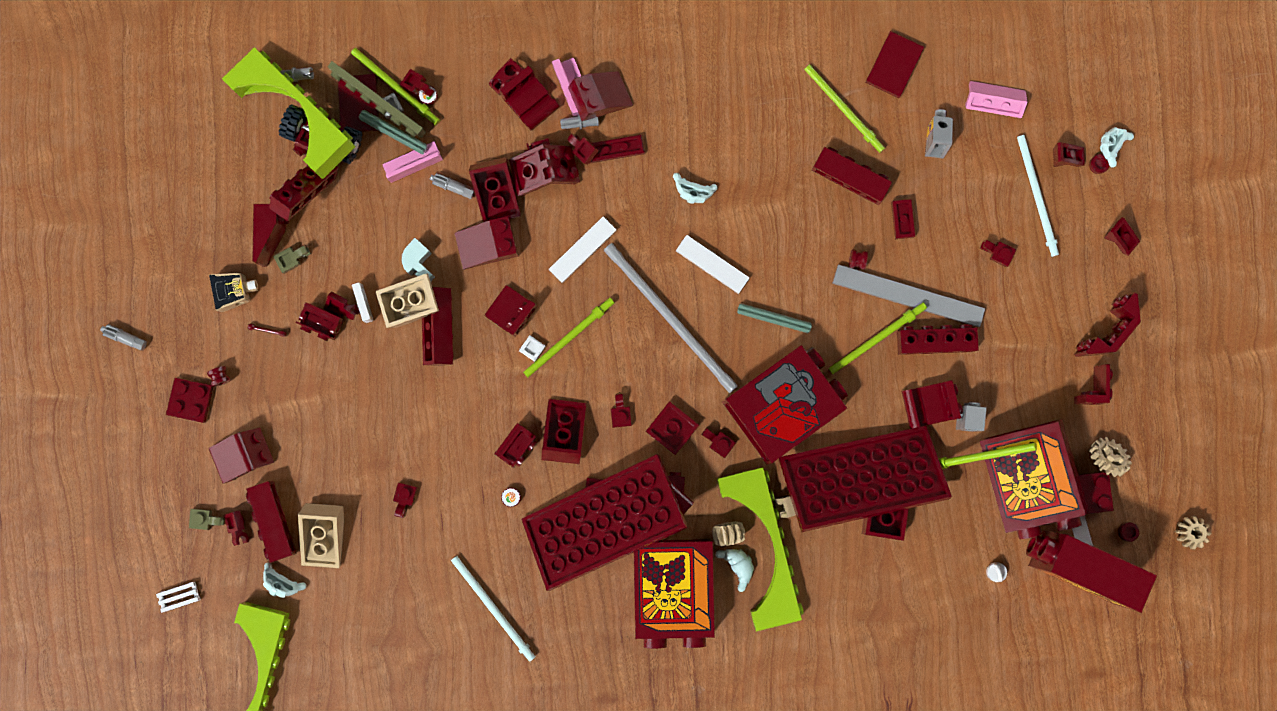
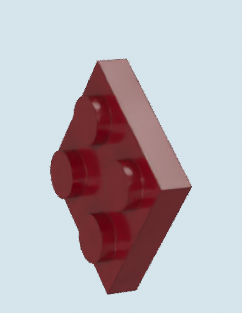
M174 378L166 415L205 423L214 387L208 384Z
M669 401L645 432L676 455L699 425Z

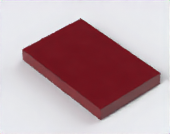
M890 31L865 83L900 98L924 47Z
M375 74L353 75L354 78L377 94ZM343 80L338 81L340 122L361 132L379 131L359 118L363 110L379 118V111L375 109L377 105L372 102L368 104L360 97L362 94L358 91L353 93L345 86L347 83Z

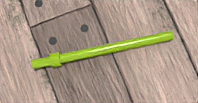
M357 48L351 51L353 56L417 109L418 114L426 117L435 126L440 122V119L430 111L428 106L416 100Z
M809 64L804 70L864 135L863 138L866 142H870L881 153L885 147L876 138L877 135L861 122Z
M608 298L602 305L596 306L588 317L523 373L530 377L593 321L605 315L604 312L614 304V301Z
M922 302L914 309L906 311L900 319L828 369L832 374H835L907 322L911 323L916 319L917 315L927 309V306Z
M1034 442L953 458L942 457L938 459L942 469H947L953 465L1036 451L1037 444Z

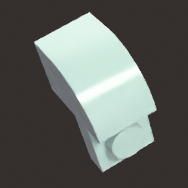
M416 238L403 251V267L410 275L417 271L415 273L417 277L428 274L431 282L435 276L421 264L432 253Z

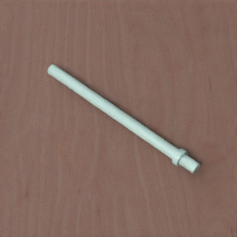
M1025 135L1017 137L1047 239L1046 246H1049L1051 257L1059 255L1056 245L1058 242L1057 239L1055 240Z
M458 556L454 557L451 560L515 642L520 649L518 651L523 653L529 662L533 660L535 655L529 649V644H525Z

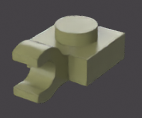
M305 246L300 247L296 251L289 247L273 257L281 272L285 274L301 265L299 259L305 258L311 253L308 247L305 248Z
M190 510L189 528L210 530L211 525H224V517L212 516V510Z

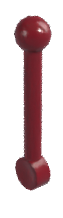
M253 323L247 326L250 331L259 330L286 337L287 334L284 331L258 327Z

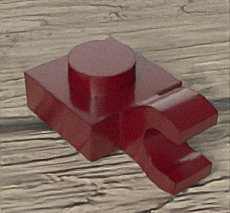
M412 69L408 71L400 83L403 88L415 95L421 91L428 97H431L435 92L430 89L429 85L425 84L427 79Z
M572 133L567 138L575 147L572 153L586 165L590 163L599 151L587 138L583 137L581 139Z
M986 240L980 246L981 250L991 254L990 260L1004 267H1009L1016 252V249L1000 241L995 245Z
M332 291L328 294L324 309L340 318L345 315L348 319L354 320L355 315H358L360 312L357 305H347V299Z
M623 394L615 395L616 408L611 409L612 428L632 426L630 407H624Z
M705 428L701 434L712 442L709 448L723 458H726L736 444L722 432H719L716 436Z
M402 483L397 484L393 501L397 502L398 505L394 516L404 518L406 506H413L418 487Z
M240 510L225 514L224 519L228 534H232L233 545L240 544L239 537L243 543L249 542L248 535L242 531L245 528Z

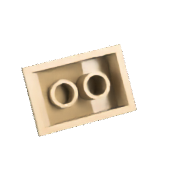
M423 274L376 291L386 328H397L439 311L428 274Z
M305 503L298 514L301 565L340 568L344 530L343 506Z

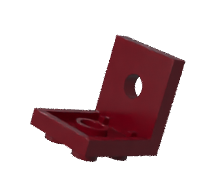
M542 144L509 159L518 196H524L550 184L575 185L580 183L579 171L576 167L572 147ZM529 167L532 169L531 176L528 175Z

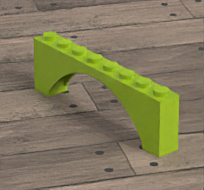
M254 47L222 80L241 98L253 93L274 92L297 100L305 111L309 125V146L303 161L317 175L324 179L356 147L351 142L353 138L345 130L341 132L339 130L341 126L333 118L329 120L327 118L329 114L322 107L317 109L315 107L317 103L309 95L305 97L303 95L305 91L298 84L294 86L292 84L294 80L286 72L282 75L280 73L282 68L275 62L271 64L269 62L271 58L263 50L259 52Z
M763 467L717 478L721 497H730L752 510L766 526L773 543L775 566L770 586L757 607L750 610L756 632L802 620L803 608L801 603H797L796 596L799 595L796 584L792 583L791 579L794 576L793 569L786 560L789 557L787 546H783L781 540L784 538L782 527L778 528L777 520L780 518L777 508H773L772 501L775 500L772 489H768L767 482H770L768 471H764Z
M249 602L239 604L234 623L239 624L250 639L258 664L256 692L246 711H263L269 702L270 696L267 694L275 680L273 672L274 669H277L280 662L278 654L285 643L283 636L285 630L287 631L290 625V619H288L290 613Z

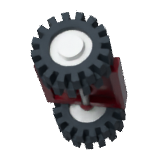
M291 104L289 108L287 107L286 112L283 114L284 117L281 119L279 136L295 142V145L308 150L309 125L303 108ZM336 121L341 126L339 130L341 132L345 130L353 138L351 142L356 146L342 160L351 164L359 151L363 134L361 131Z

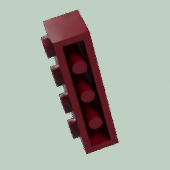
M824 147L811 170L878 206L883 201L892 184L886 175L876 174L866 165L860 166L855 163L853 158L839 155L838 151L832 147Z
M308 165L304 169H299L291 180L287 179L279 190L272 192L269 208L286 221H289L336 179L339 167L336 166L324 179L317 175Z
M432 287L439 311L422 318L423 365H453L451 288Z
M970 324L959 325L960 328L953 329L952 325L940 326V329H933V326H922L921 330H914V327H902V330L897 332L898 355L979 351L978 328H971Z
M267 481L246 488V499L253 509L252 518L259 527L257 531L258 537L265 546L263 549L265 558L269 559L271 563L297 554L274 481Z

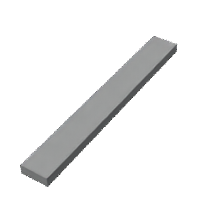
M842 265L837 266L832 282L835 285L912 308L917 307L923 302L927 306V309L924 310L925 312L975 327H980L985 308Z

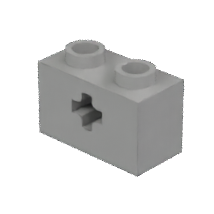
M964 403L961 418L956 421V430L984 431L986 408L980 407V403Z

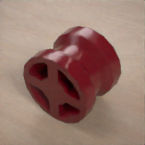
M852 249L849 258V268L859 267L865 270L868 251L857 252L856 249Z
M226 366L217 367L207 372L208 377H211L212 387L221 386L231 381L230 377L226 375Z

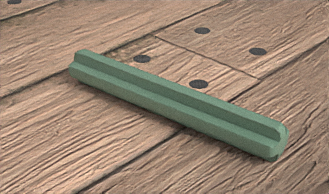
M363 110L359 115L361 121L418 153L424 154L428 147L425 143L366 110Z
M742 303L739 304L737 310L738 314L809 333L812 324Z

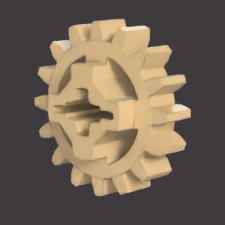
M1107 437L1104 439L1099 438L1091 445L1092 448L1089 452L1092 455L1090 457L1095 459L1094 464L1100 467V471L1105 470L1107 475L1112 473L1113 477L1117 475L1121 477L1130 469L1132 462L1129 459L1131 457L1125 454L1127 450L1123 449L1120 443L1115 444L1114 439L1109 441Z

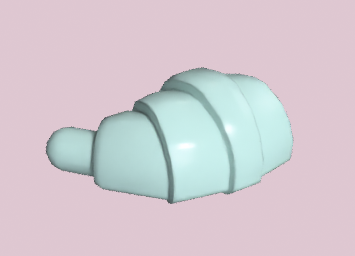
M1114 127L1102 136L1100 150L1108 160L1110 167L1117 165V152L1121 149L1124 141L1134 138L1133 133Z
M679 173L673 174L680 197L687 200L690 204L704 203L717 190L716 184L703 186L686 181L685 178L682 179Z
M741 549L716 551V557L727 560L734 573L739 577L738 590L740 592L745 591L754 571L751 557L747 556Z
M270 562L265 563L263 586L270 591L269 593L272 596L285 598L306 589V583L292 582L275 572Z

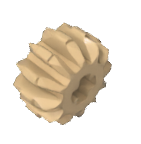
M1191 516L1190 519L1184 517L1183 523H1177L1180 530L1175 532L1180 534L1177 540L1183 541L1182 546L1196 549V547H1204L1203 542H1210L1206 536L1212 533L1206 531L1210 526L1204 524V519H1197L1196 516Z
M735 521L715 525L712 534L713 540L718 546H728L743 542L745 540L743 524Z

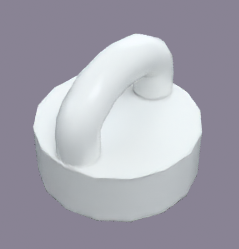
M993 562L987 567L986 574L990 580L1002 582L1007 576V569L1003 564Z

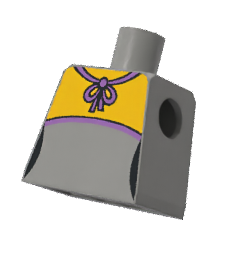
M936 110L935 116H933L928 125L925 156L944 158L952 145L953 119L946 117V110Z

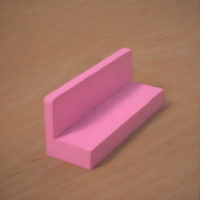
M574 58L564 62H560L559 59L552 61L553 68L573 117H578L579 113L568 89L572 80L581 76Z
M974 81L969 83L970 92L965 104L966 109L1022 118L1027 105L1026 91Z
M436 143L427 144L428 148L424 154L414 150L382 164L387 179L392 183L442 161L443 159Z

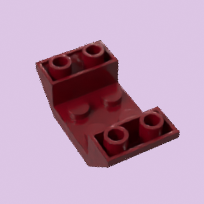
M1133 292L1122 297L1118 296L1111 305L1113 307L1110 312L1120 319L1113 325L1112 333L1109 336L1106 335L1102 340L1099 337L1089 338L1085 341L1082 340L1076 346L1077 351L1074 354L1076 357L1105 355L1118 351L1141 323L1137 293Z

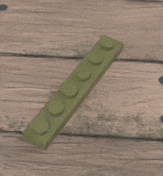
M333 61L327 66L331 71L330 75L337 81L343 80L347 83L345 86L353 93L358 91L362 94L360 97L368 104L372 102L377 105L375 109L383 115L385 113L391 116L390 120L396 125H404L406 127L405 131L411 136L415 137L417 135L420 138L424 136L426 132L421 126Z

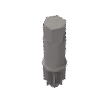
M438 173L430 177V180L433 181L432 184L444 188V190L452 191L469 199H472L474 195L473 187L452 180L450 177L448 178Z
M109 324L106 327L102 326L100 329L103 336L116 342L119 341L142 351L146 347L147 341L124 332L122 329Z

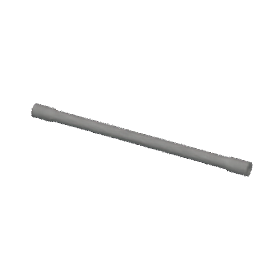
M609 244L604 249V252L630 278L718 378L722 386L731 393L738 385L721 369L625 260L614 244Z

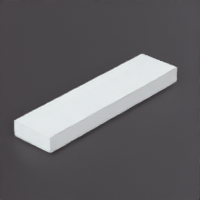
M602 217L549 268L550 272L563 283L617 230Z
M686 235L676 250L680 255L737 294L740 293L749 280L748 276L688 235Z

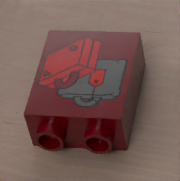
M800 345L722 401L766 465L775 462L848 409L843 403V400L848 398L846 390L836 379L830 382L827 381L820 371L825 366V363L813 347L806 351Z

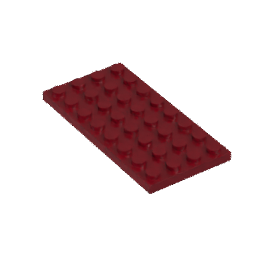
M927 426L779 458L801 533L949 500L952 497Z
M658 454L521 519L546 591L558 588L688 528Z

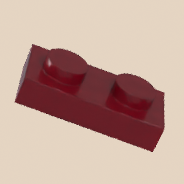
M911 199L892 201L895 240L915 238Z

